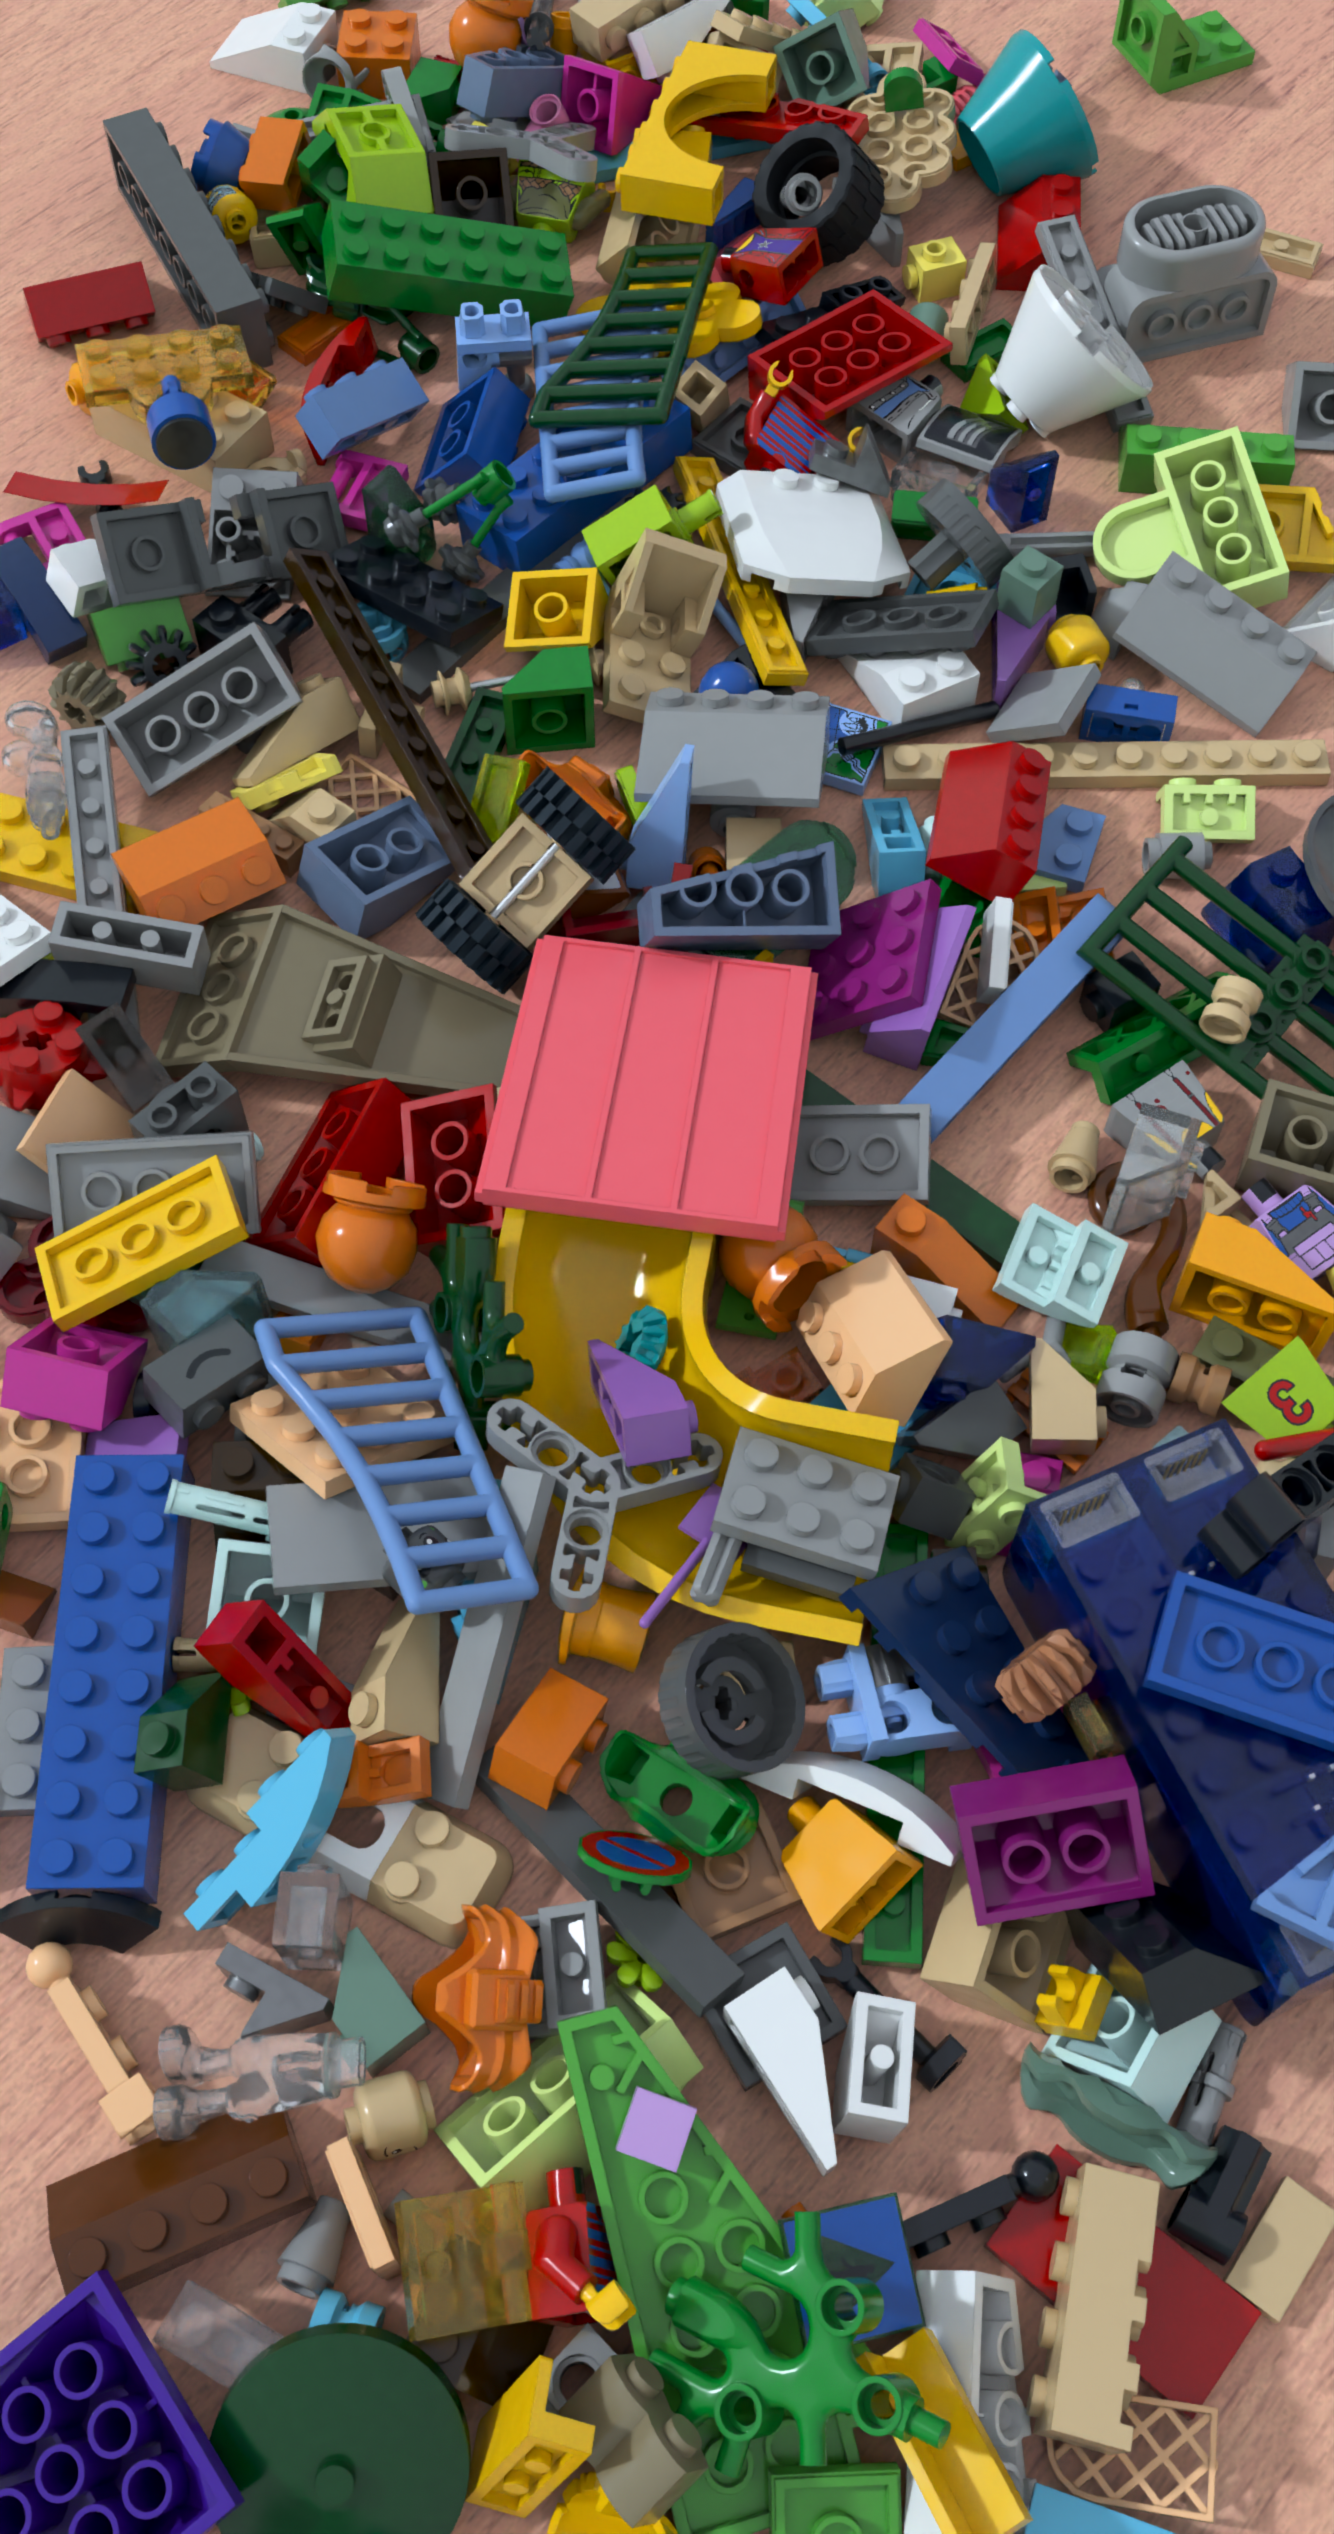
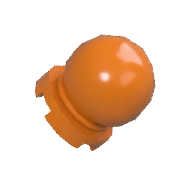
M534 0L464 1L456 8L449 23V44L454 59L463 67L465 55L488 50L498 53V49L503 47L516 51V46L521 44L522 30L518 19L530 16Z
M328 1170L322 1192L334 1196L336 1203L323 1214L315 1235L319 1261L328 1278L344 1289L359 1294H375L392 1288L409 1274L417 1255L418 1230L409 1214L413 1209H424L426 1207L427 1188L418 1183L391 1177L386 1178L385 1187L361 1180L362 1173Z
M790 1206L785 1241L776 1240V1242L723 1235L719 1239V1266L728 1284L752 1301L754 1313L773 1332L792 1331L793 1329L789 1322L798 1319L800 1308L809 1299L816 1283L839 1272L842 1266L847 1265V1260L830 1243L818 1241V1236L809 1220Z

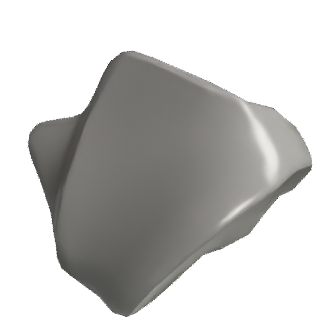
M323 44L319 52L315 53L304 63L302 70L303 85L307 94L313 98L317 83L327 84L335 75L336 66L344 77L345 88L364 93L362 89H357L356 87L368 76L369 69L365 67L359 74L353 76L349 64L336 52L337 46Z

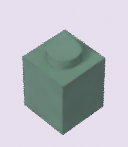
M1027 545L1001 571L997 593L999 602L997 610L1031 629L1056 604L1064 566Z

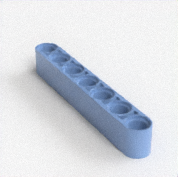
M1096 894L901 1100L899 1104H930L932 1109L931 1144L1085 980L1086 975L1095 969L1079 957L1076 951L1115 908L1101 894ZM1117 934L1103 951L1109 954L1123 937Z

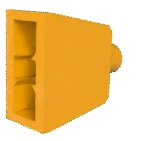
M806 1796L796 1801L787 1813L788 1821L798 1834L782 1850L781 1860L817 1929L846 1944H849L923 1866V1863L905 1847L897 1845L898 1841L869 1817L838 1798L829 1800L822 1808L814 1797Z

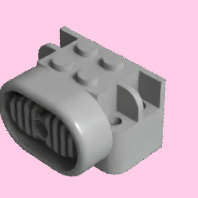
M1204 185L1149 197L1134 205L1127 213L1121 232L1117 263L1102 267L1097 272L1122 336L1142 363L1263 335L1277 287V277L1260 252L1266 229L1264 211L1258 202L1248 194L1228 186Z

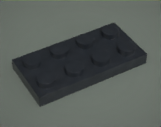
M363 536L328 554L353 598L448 648L502 620L504 604L489 597L483 590L471 588L454 579L450 573L437 570L419 561L417 556L404 553L386 544L378 536Z

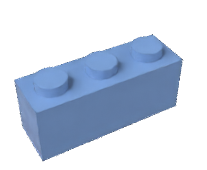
M403 357L389 363L382 359L369 366L361 375L357 376L355 372L344 375L332 387L326 388L324 384L316 386L304 396L306 403L295 417L322 460L412 421L429 402V399Z

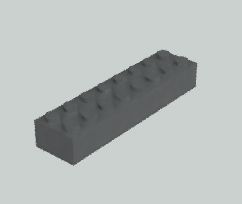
M147 108L103 120L118 189L228 379L246 374L250 370L256 371L273 365L270 347L275 346V339L269 323L265 320V314L270 311L266 295L262 288H255L250 268L247 263H240L238 251L231 238L226 240L222 223L217 214L211 215L209 203L204 192H197L190 169L188 167L183 169L176 146L174 144L169 146L163 124L161 122L156 123Z

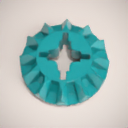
M646 1305L640 1311L636 1310L631 1314L629 1323L622 1326V1333L619 1339L615 1341L616 1349L656 1370L664 1356L668 1343V1324L665 1313L649 1305Z

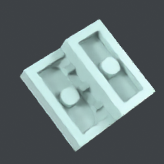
M1032 1203L1024 1211L992 1291L1041 1314L1075 1325L1094 1328L1099 1323L1129 1243L1086 1219L1076 1227L1039 1205Z

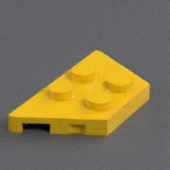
M1259 484L1289 571L1334 574V528L1329 517L1325 516L1322 512V502L1316 488Z

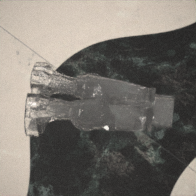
M19 701L7 709L4 717L7 730L19 740L10 742L3 748L1 752L2 762L10 774L25 779V804L31 824L36 830L41 831L43 838L54 840L60 835L67 805V793L62 774L63 756L57 748V740L60 736L59 726L54 715L46 706L35 701Z
M182 2024L166 2026L159 2037L158 2055L162 2071L172 2085L159 2087L155 2093L153 2100L154 2125L160 2139L163 2141H178L193 2134L202 2123L229 2114L236 2121L251 2123L254 2120H258L260 2116L296 2109L327 2098L330 2100L338 2098L341 2089L359 2087L365 2083V2040L362 2036L340 2039L337 2032H287L269 2035L258 2033L238 2038L228 2049H213L203 2046L196 2033L189 2026ZM231 2076L239 2078L236 2082L223 2088L205 2090L192 2088L215 2079Z

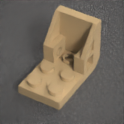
M645 528L611 587L604 611L602 712L643 724L645 709L651 692L673 687L679 688L683 692L691 693L690 658L706 634L727 570V554Z

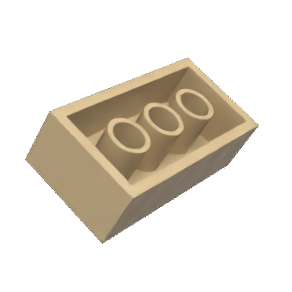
M137 348L86 394L97 435L210 493L212 491L213 467L247 469L251 464L267 458L274 451L267 411L141 348ZM167 375L176 376L180 380L182 391L201 399L210 412L216 435V448L207 462L193 469L179 470L168 467L158 460L152 449L146 423L147 413L151 405L163 396L161 382Z

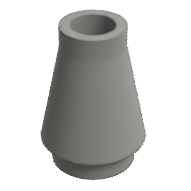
M809 173L794 175L780 192L782 206L798 216H807L819 208L822 201V187L817 178ZM795 190L798 193V201H796Z
M321 2195L315 2208L277 2260L281 2268L276 2280L282 2286L313 2300H319L325 2287H334L347 2225L350 2220L345 2203L329 2196Z

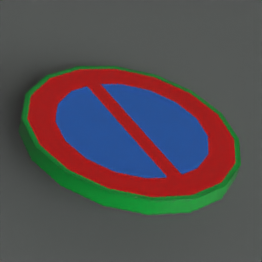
M601 1830L589 1832L579 1839L577 1855L585 1864L600 1873L608 1875V1880L614 1892H618L621 1889V1880L637 1883L641 1894L646 1896L649 1894L652 1885L667 1886L679 1884L691 1877L692 1860L687 1854L670 1843L654 1837L628 1831Z

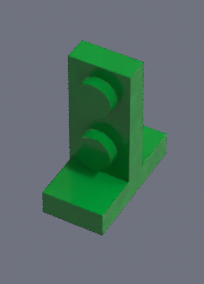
M323 129L297 157L302 190L313 201L320 196L329 205L330 199L347 201L348 170L342 158L337 154L336 140Z

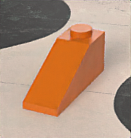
M905 1193L875 1227L870 1254H875L881 1250L890 1251L908 1276L957 1288L954 1308L963 1310L961 1318L994 1339L1020 1307V1304L992 1291L998 1273L945 1219Z

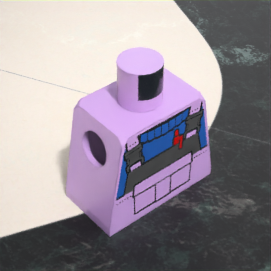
M1263 1178L1241 1196L1258 1216L1249 1227L1257 1229L1312 1280L1318 1281L1326 1275V1270L1334 1267V1205L1312 1186L1303 1185L1283 1199L1266 1178Z

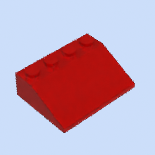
M872 289L748 355L749 398L754 401L760 389H766L769 384L767 374L770 366L774 362L779 361L778 366L773 371L774 379L777 382L786 381L792 369L793 378L787 388L779 390L776 398L780 399L784 394L813 419L826 420L951 352L953 343L881 293Z

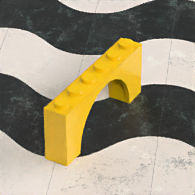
M688 40L681 56H676L674 60L673 71L670 77H665L659 99L653 100L650 116L640 126L639 138L635 144L630 145L624 167L620 166L618 168L615 189L616 192L621 194V211L713 226L723 205L724 166L708 163L687 154L675 145L671 138L686 125L710 115L734 111L766 113L776 92V54Z

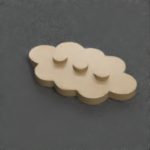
M920 72L918 73L923 83L924 108L886 113L884 101V81L888 75L886 74L879 81L877 93L863 95L855 99L847 109L868 115L869 131L858 146L877 165L881 172L880 176L884 180L885 200L881 212L885 214H899L914 208L920 201L922 189L935 187L945 182L951 176L953 170L951 151L957 144V129L953 122L956 116L954 97L946 90L927 88L925 77Z

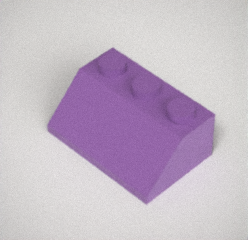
M959 905L940 907L938 909L923 1005L861 1025L859 1032L867 1035L863 1052L917 1071L931 1029L934 1026L977 909L976 907Z

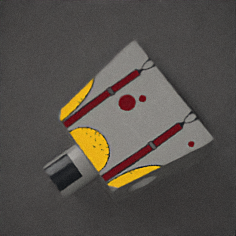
M1183 1060L1114 1103L1111 1107L1104 1132L1141 1162L1160 1170L1167 1177L1188 1164L1204 1181L1206 1174L1213 1169L1218 1173L1226 1163V1160L1213 1148L1225 1123L1223 1115Z

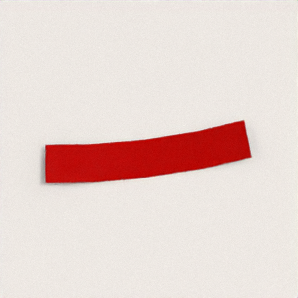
M16 471L3 492L40 501L76 505H130L158 501L169 480L139 484H90L54 480Z

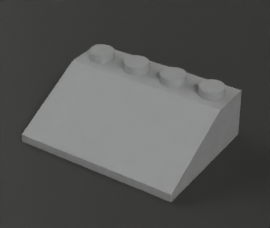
M673 687L651 692L644 714L634 802H649L684 745L690 744L695 745L690 804L819 808L829 751L830 696H819L811 691H801L793 695H774L767 690H754L748 694H729L723 689H709L702 693H686L679 688Z

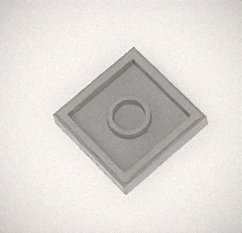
M1096 663L1023 674L986 731L991 742H1018L1065 736L1102 676Z

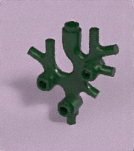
M447 1223L446 1247L444 1245H436L429 1252V1259L438 1270L443 1283V1292L436 1294L435 1299L429 1305V1312L433 1316L434 1325L438 1333H452L453 1351L448 1366L458 1386V1391L482 1449L486 1451L488 1450L486 1437L487 1415L492 1405L498 1401H484V1398L519 1397L523 1391H530L534 1378L533 1367L529 1359H522L519 1354H506L511 1339L523 1330L524 1320L519 1314L513 1312L505 1316V1281L495 1280L497 1238L492 1237V1227L468 1226V1224ZM482 1332V1337H481V1342H480V1340H479V1333ZM501 1423V1429L505 1431L511 1427V1425ZM455 1441L454 1449L459 1450L457 1443Z

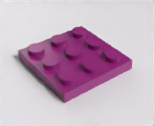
M931 878L839 910L841 935L826 948L811 949L808 967H812L811 972L818 973L810 1041L923 1005L942 890Z

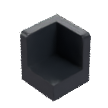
M1084 554L1051 557V559L1064 566L1056 600V621L1069 614H1081L1091 617L1097 588Z

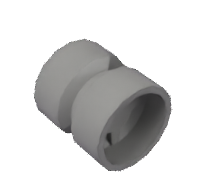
M1132 1330L1117 1334L1106 1361L1107 1370L1102 1372L1096 1388L1097 1406H1106L1107 1418L1124 1426L1149 1428L1156 1425L1167 1395L1165 1389L1169 1387L1179 1361L1177 1350L1164 1339L1147 1332Z

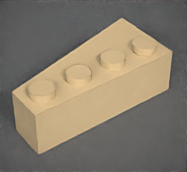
M1087 2162L1077 2169L1076 2177L1066 2176L1060 2201V2214L1069 2216L1065 2242L1055 2241L1049 2268V2280L1058 2282L1054 2308L1044 2307L1038 2333V2346L1047 2349L1043 2376L1033 2374L1027 2399L1026 2414L1036 2417L1033 2434L1107 2455L1131 2452L1134 2427L1122 2424L1121 2414L1122 2410H1128L1132 2396H1136L1138 2393L1140 2365L1136 2364V2356L1128 2354L1130 2340L1137 2342L1145 2325L1147 2292L1145 2287L1137 2285L1139 2272L1147 2274L1152 2263L1160 2182Z

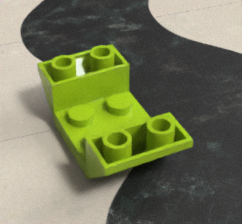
M401 104L327 108L312 121V129L316 137L324 129L336 140L337 153L340 154L348 170V202L434 214L426 153Z

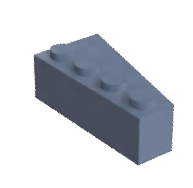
M525 44L517 45L516 51L503 47L498 49V53L488 50L465 55L456 104L471 111V118L484 123H492L493 118H500L509 122H517L518 117L531 120L529 109L537 97L543 94H554L561 101L565 54L545 45L543 50L538 51L536 45L528 49L529 46Z
M834 841L818 844L815 848L799 852L795 850L780 854L776 858L753 864L749 862L737 865L730 870L715 874L707 873L650 888L637 903L640 946L673 951L826 948L841 935Z

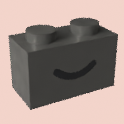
M227 1314L143 1367L144 1398L185 1439L199 1429L206 1430L216 1424L224 1412L230 1409L231 1403L253 1395L257 1391L264 1390L268 1384L269 1372L266 1369L258 1342L230 1314Z

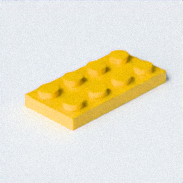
M0 793L1 882L77 901L68 809ZM118 822L121 849L158 833ZM125 886L128 913L136 914L137 909Z
M214 1155L34 1249L52 1320L62 1332H65L245 1240L249 1235L226 1167L219 1157Z

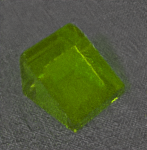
M1067 1322L1062 1347L1071 1359L1070 1365L1087 1381L1098 1385L1102 1372L1107 1370L1106 1361L1117 1333L1113 1326L1097 1325L1094 1328H1088Z

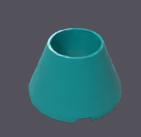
M1020 29L1010 37L956 120L957 131L967 156L982 181L996 196L1017 193L1041 175L1066 174L1086 179L1097 172V169H1092V166L1099 162L1097 147L1090 125L1069 81L1066 79L1062 83L1059 82L1049 67L1054 58L1032 33L1024 29Z

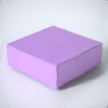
M636 2086L615 2147L616 2151L676 2173L697 2108Z

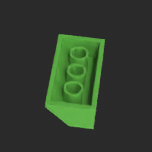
M1125 424L1121 426L1118 433V492L1157 493L1154 482V453L1224 430L1155 426L1150 424ZM1240 432L1258 484L1289 486L1295 468L1294 435Z

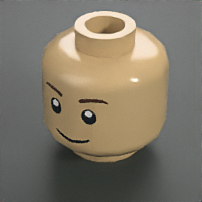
M400 2070L360 2082L354 2089V2106L343 2109L349 2140L354 2146L363 2144L366 2154L374 2161L386 2160L423 2148L427 2143L428 2130L436 2128V2117L426 2080L416 2081L412 2073L407 2070Z

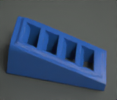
M744 177L723 201L713 226L706 225L705 242L715 243L718 251L739 235L760 225V221L755 216L754 203L752 202V193L755 186L754 180Z

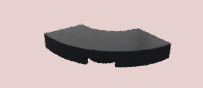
M58 1890L48 1891L21 1898L1 1908L0 1933L32 1950L37 1945L46 1942H58L63 1945L80 1943L103 1946L123 1954L159 1928L162 1911L134 1898L104 1891L93 1890L92 1897L73 1894L63 1898H59Z

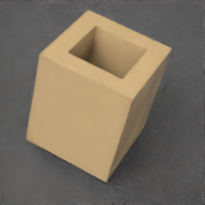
M695 359L681 376L674 399L690 407L691 427L700 433L730 406L727 384Z

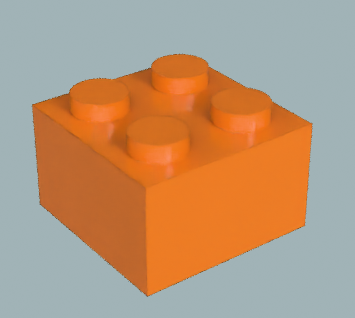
M362 8L344 10L336 52L349 64L353 76L359 74L365 67L369 69L368 76L356 87L357 89H362L364 94L376 99H386L381 70L401 66L407 81L421 55L417 13H408L401 10L389 12L368 11ZM337 68L339 87L345 88L344 77Z

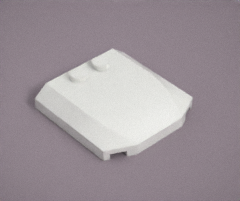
M777 469L775 472L739 470L717 484L715 496L724 511V515L720 516L741 580L750 582L751 574L774 580V590L791 594L874 597L881 595L884 586L897 582L900 589L907 588L911 571L879 495L818 472L816 474L796 473L789 469Z

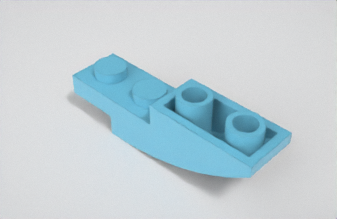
M349 1727L320 1728L315 1730L299 1744L296 1749L299 1757L287 1770L283 1769L276 1772L261 1785L258 1790L261 1798L246 1813L258 1828L247 1834L236 1845L234 1853L237 1856L224 1870L219 1869L202 1881L195 1891L198 1898L183 1913L197 1931L226 1925L246 1902L251 1908L277 1902L280 1882L288 1890L299 1877L329 1828L343 1795L356 1735Z

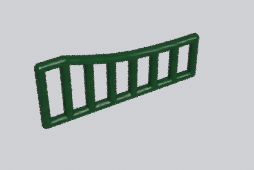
M713 242L641 245L631 246L626 249L615 282L597 319L579 345L538 390L528 418L530 426L535 429L665 424L670 415L717 258V245ZM699 260L698 264L637 267L638 263ZM692 282L691 287L629 290L631 285ZM685 305L684 310L618 313L620 308ZM678 328L677 333L605 336L608 331ZM671 351L669 357L587 361L591 355ZM663 376L662 382L567 385L571 379ZM656 400L654 407L550 410L551 404Z

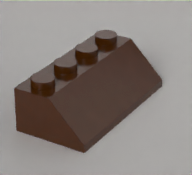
M278 2085L46 2186L49 2239L65 2296L96 2271L105 2269L109 2271L122 2293L317 2204V2198Z

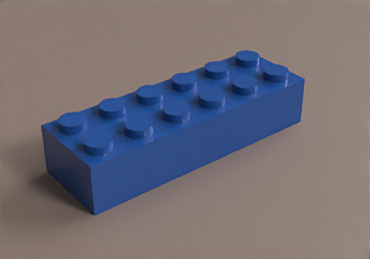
M675 399L665 424L642 425L646 482L641 487H636L638 489H642L674 464L675 457L684 456L693 449L690 407ZM644 400L643 407H654L656 400ZM591 427L558 428L556 429V434ZM626 439L558 452V458L626 446ZM539 442L507 466L516 483V488L509 493L513 504L502 512L480 545L482 550L478 555L502 570L508 567L513 572L530 571L630 492L635 493L636 488L549 503L544 498ZM627 464L560 476V483L628 471ZM472 493L456 505L462 545L465 544L467 539H473L495 507L492 504L488 506L481 505Z

